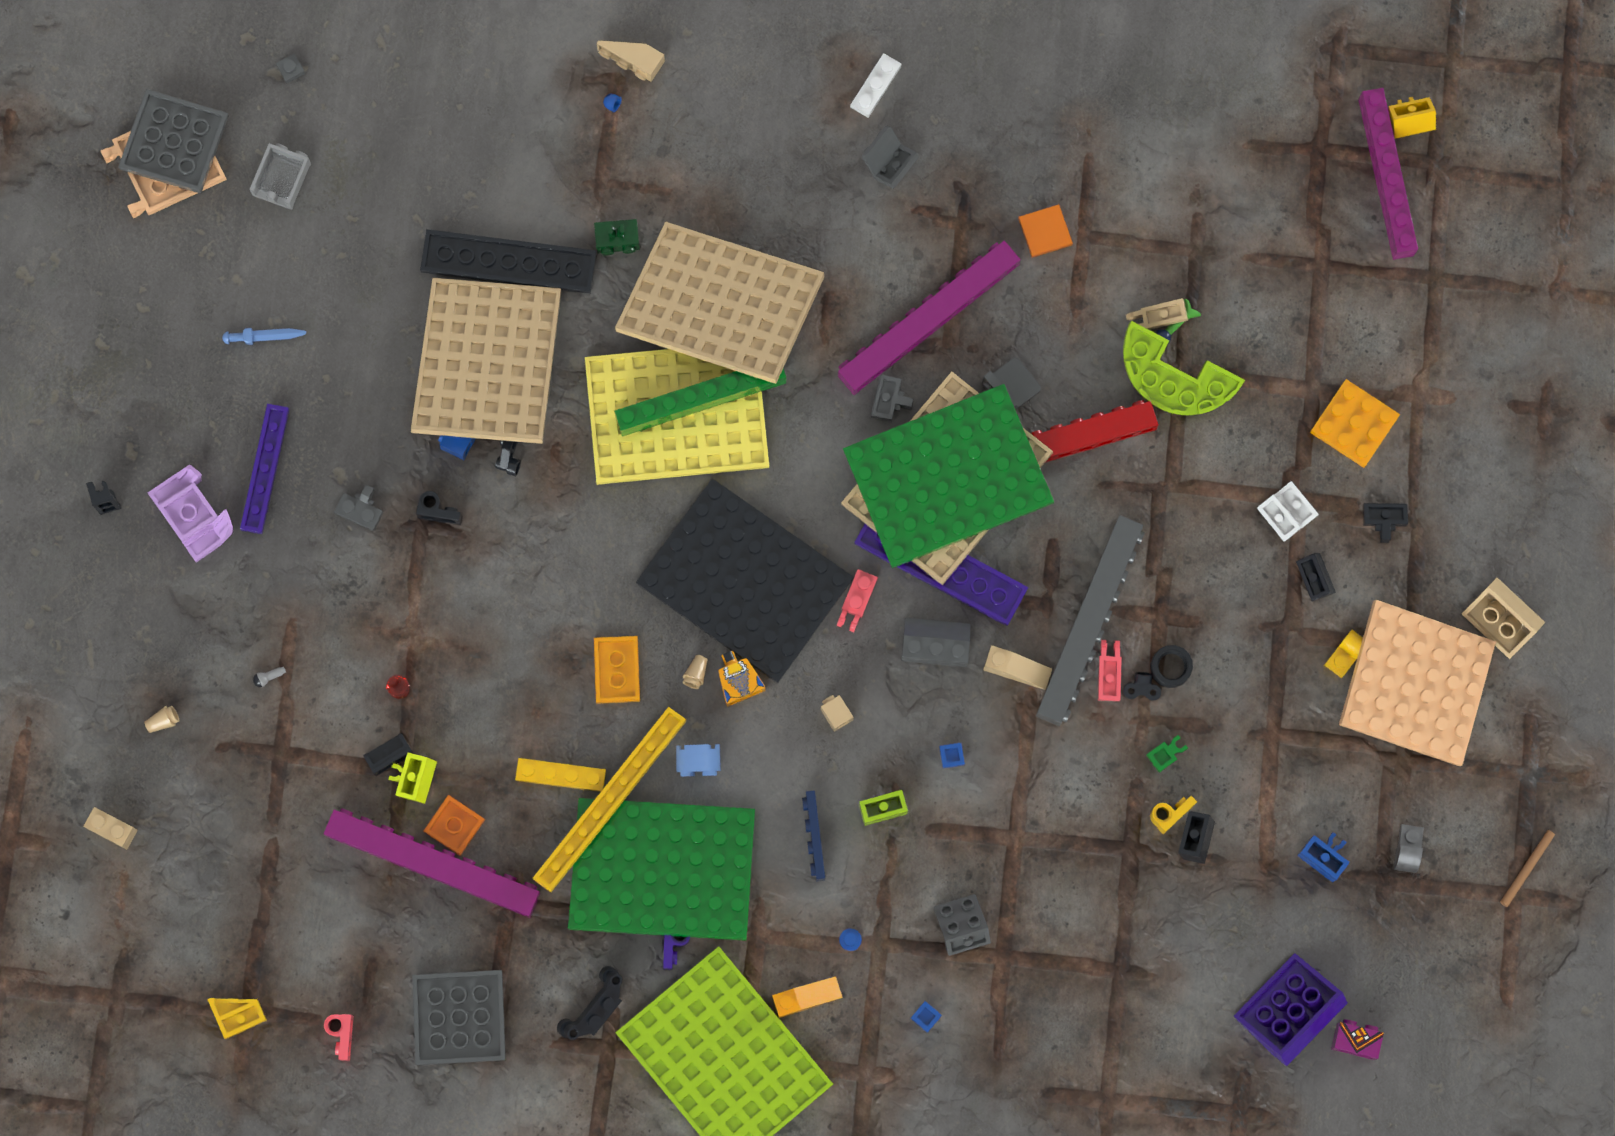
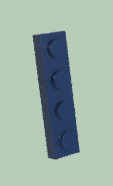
M815 790L806 791V797L802 798L803 811L808 810L809 819H805L806 833L810 832L811 841H807L809 855L813 854L814 863H810L811 877L816 876V882L825 881Z

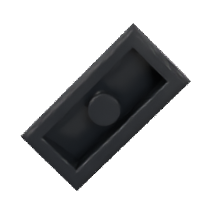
M1313 553L1296 561L1311 601L1336 593L1320 553Z

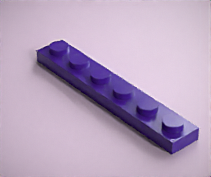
M267 404L240 526L241 531L263 534L290 410L288 407Z

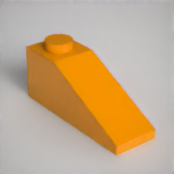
M836 976L772 995L779 1018L843 998Z

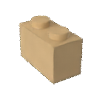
M95 807L83 826L126 850L138 831L134 827Z

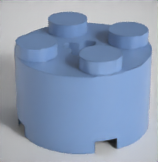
M709 744L684 745V750H681L680 745L676 746V772H680V776H695V772H702L703 776H717V771H721L720 744H715V749H711Z

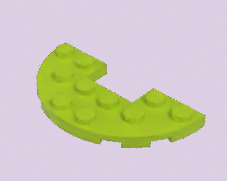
M1133 321L1129 322L1123 343L1125 369L1137 392L1147 402L1151 401L1152 405L1156 408L1177 415L1203 414L1229 401L1244 383V379L1208 360L1205 361L1197 379L1160 360L1169 340Z

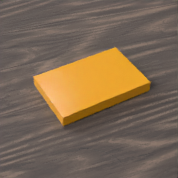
M638 636L594 638L596 704L640 702Z

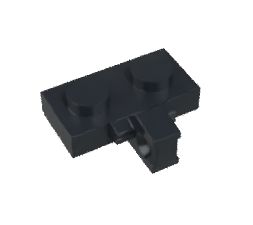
M1363 504V526H1375V531H1380V543H1389L1391 531H1395L1396 526L1407 527L1408 525L1407 504Z

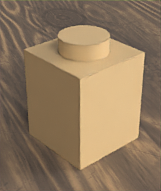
M832 695L822 702L824 705L821 706V711L834 732L853 721L854 717L840 695L837 697Z

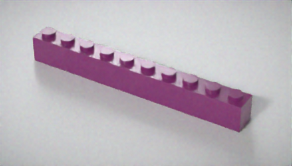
M1005 240L1000 244L998 242L993 244L988 249V254L984 257L980 255L973 260L970 268L960 270L955 275L956 279L951 283L947 281L941 285L937 294L927 296L922 301L923 305L916 309L914 307L909 310L905 315L906 318L901 322L899 320L895 321L889 327V331L884 335L881 333L872 340L873 344L868 348L862 347L857 351L856 357L853 360L844 361L839 366L838 377L853 395L857 394L1020 265L1021 259Z
M341 808L340 811L333 810L323 833L326 837L531 918L541 894L536 890V885L528 882L522 885L517 883V878L511 875L504 874L502 877L495 874L496 870L484 865L482 869L475 866L476 862L466 857H463V860L454 857L455 853L446 849H443L442 852L434 849L435 845L426 841H422L421 844L413 841V836L402 833L401 836L393 833V828L382 824L379 828L372 825L374 821L361 816L360 820L352 817L353 813Z

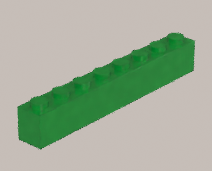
M783 369L775 384L735 371L615 410V418L623 437L786 384V374Z

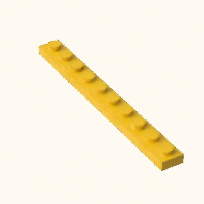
M670 707L665 710L533 877L534 881L549 892L554 890L686 723L684 717Z

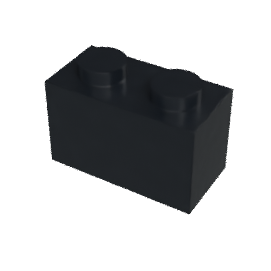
M1193 811L1188 812L1178 852L1183 860L1205 864L1215 825L1211 815Z

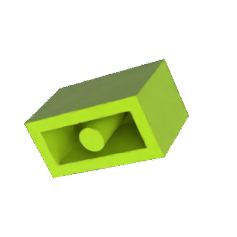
M902 790L859 801L864 826L908 813Z

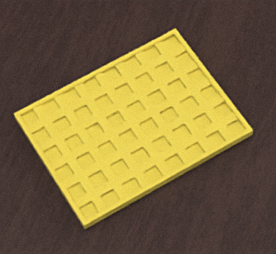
M671 349L585 357L597 485L769 468L762 391L623 437L615 418V410L735 372V370Z

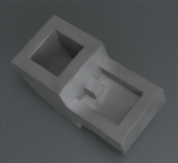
M1400 825L1394 870L1412 873L1418 871L1423 852L1422 839L1424 827Z

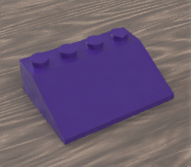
M1294 953L1234 1015V1018L1287 1067L1348 1002L1342 991Z

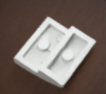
M1292 481L1257 507L1284 542L1319 515Z

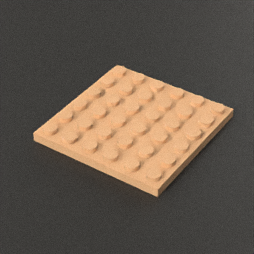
M1374 600L1339 725L1456 766H1462L1496 641L1385 602Z

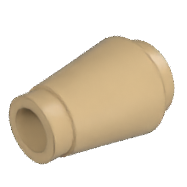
M701 655L695 656L683 675L684 685L693 689H699L700 685H703L707 658Z
M165 706L144 723L149 733L175 726L179 722V716L173 706Z

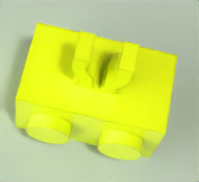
M407 753L404 767L393 763L392 768L398 769L401 772V776H389L388 779L399 782L395 795L425 804L437 761Z

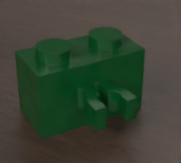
M637 219L594 223L597 253L612 255L614 252L623 251L625 254L634 253L635 250H640Z

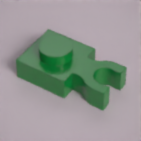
M1179 735L1173 738L1169 746L1163 742L1146 755L1159 773L1177 760L1175 754L1183 753L1188 749L1186 745L1182 748L1176 747V741L1181 739Z

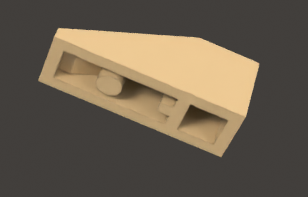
M992 645L983 669L984 671L1044 690L1047 688L1052 668Z

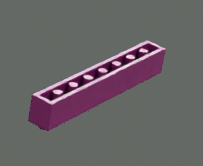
M1384 88L1362 91L1358 101L1392 258L1395 260L1413 257L1418 250Z

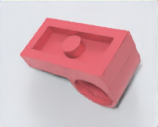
M349 1014L330 1015L324 1022V1029L329 1035L340 1037V1042H336L335 1055H339L338 1059L341 1061H350L354 1016ZM334 1020H340L341 1028L337 1032H333L330 1029V1025Z

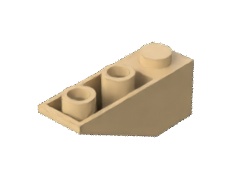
M612 41L597 42V50L602 57L615 60L619 67L625 70H632L639 79L644 81L647 79L652 82L665 62L664 54L647 44Z

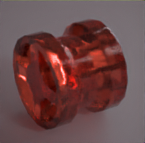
M394 675L387 681V690L392 697L403 699L410 692V684L402 675Z

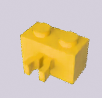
M1409 97V102L1402 103L1400 99L1397 100L1396 105L1388 106L1394 139L1436 130V110L1430 97L1419 100Z

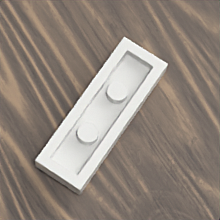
M883 53L850 107L869 118L902 64Z

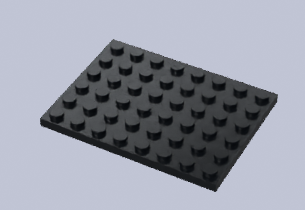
M712 478L641 574L636 584L742 659L747 658L752 666L776 683H779L854 577Z

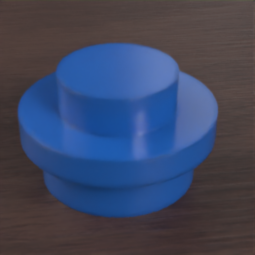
M855 929L844 930L839 938L841 947L847 951L858 949L862 941L860 933Z

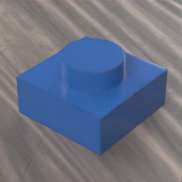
M961 743L939 746L943 769L965 765Z
M924 1001L910 1019L928 1033L942 1015Z

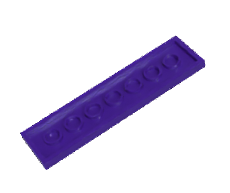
M864 524L854 544L890 563L878 534L868 525ZM967 555L943 585L912 561L897 566L899 569L1005 626H1008L1028 590L1027 586Z

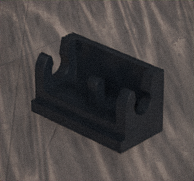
M102 481L103 490L101 492L100 490L96 491L93 482L86 483L92 506L100 515L122 509L115 493L109 489L105 481Z
M400 733L363 756L373 774L378 776L390 769L393 763L398 764L405 760L407 753H414L403 734Z

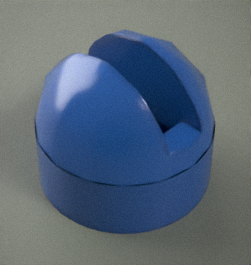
M611 93L604 98L603 103L608 110L616 112L622 99L620 96Z

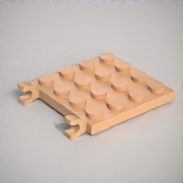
M131 131L112 139L114 146L101 150L106 163L113 161L117 156L122 158ZM214 156L203 190L227 180L216 156ZM128 172L141 199L127 206L133 218L141 215L145 210L148 215H151L197 194V192Z

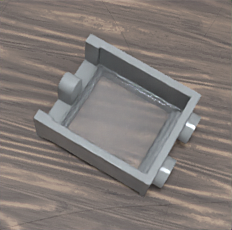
M269 143L250 187L252 196L292 210L308 169L311 166L308 155L301 151H289L282 144L276 143V145H272Z

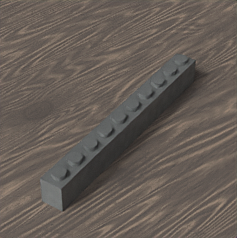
M1119 515L1036 717L1060 726L1062 721L1067 722L1071 713L1068 706L1071 701L1075 703L1079 694V690L1076 689L1078 682L1083 683L1088 672L1084 669L1087 661L1091 663L1096 651L1092 648L1095 642L1100 643L1104 633L1101 630L1103 622L1108 623L1112 614L1109 607L1112 602L1116 604L1121 592L1117 590L1119 583L1124 584L1129 573L1125 570L1128 563L1132 564L1137 552L1133 551L1136 543H1141L1145 532L1141 531L1143 524Z

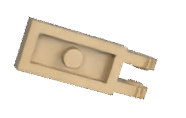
M1183 298L1144 307L1139 311L1126 315L1127 320L1143 317L1144 323L1139 325L1148 330L1188 321Z

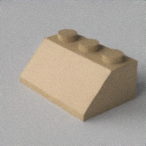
M1498 578L1462 613L1485 637L1496 641L1495 646L1509 659L1545 623Z

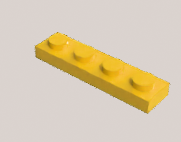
M518 758L515 780L601 792L604 789L606 769Z

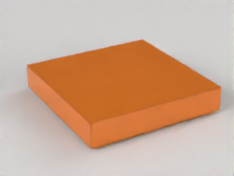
M1059 204L1018 218L1032 258L1073 245Z
M448 795L423 832L461 856L485 819Z

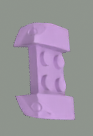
M188 465L149 491L148 495L195 562H198L220 547L231 536L233 526L227 509L217 516L196 486L202 481V474L191 465Z

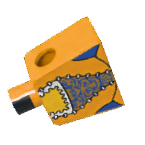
M733 651L721 656L726 667L719 669L718 673L727 707L765 691L764 683L747 658L737 661Z

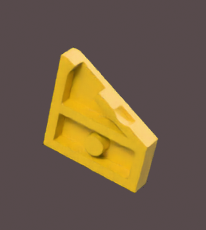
M208 999L224 1039L267 1021L257 999Z

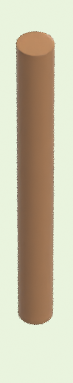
M1547 830L1500 901L1505 907L1509 906L1555 836L1552 831Z

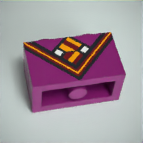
M1347 1019L1336 1024L1332 1050L1371 1060L1379 1058L1384 1033L1379 1032L1378 1027L1372 1025H1365V1028L1356 1026L1357 1022Z

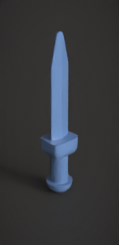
M246 328L243 330V333L229 334V331L223 334L222 339L226 344L244 341L247 345H253L254 341L292 339L305 335L306 331L290 328L253 331L252 328Z

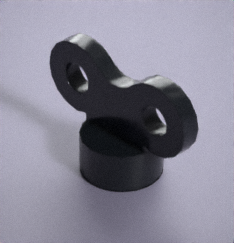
M1136 672L1134 683H1127L1123 688V693L1128 699L1144 695L1149 700L1154 701L1160 698L1161 689L1158 685L1152 684L1151 673ZM1133 688L1134 692L1130 694L1128 689ZM1152 689L1156 690L1155 695L1150 694Z

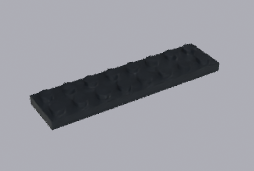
M426 229L420 271L421 273L516 285L561 288L564 291L591 294L597 252L596 250Z

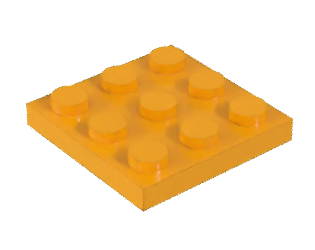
M1346 379L1310 433L1365 468L1400 414Z

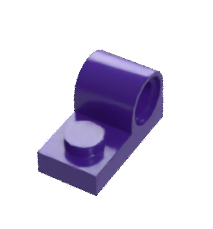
M664 935V970H673V965H677V951H673V947L686 946L690 941V936L686 937L683 941H677L674 936Z

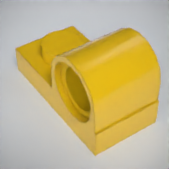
M1352 629L1324 665L1342 678L1358 658L1363 637Z
M1192 796L1187 800L1183 797L1174 805L1177 808L1176 810L1167 803H1159L1152 809L1150 819L1157 829L1164 834L1197 801ZM1158 809L1166 811L1167 819L1160 820L1156 816V811Z

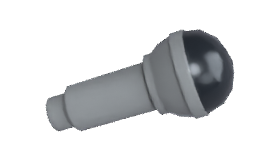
M284 666L266 673H256L253 676V683L257 687H264L268 681L286 673Z

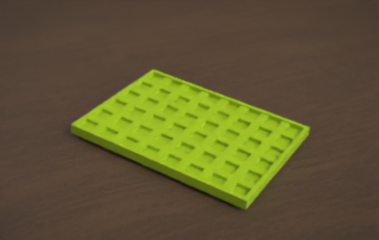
M719 946L615 1032L700 1136H773L833 1085Z

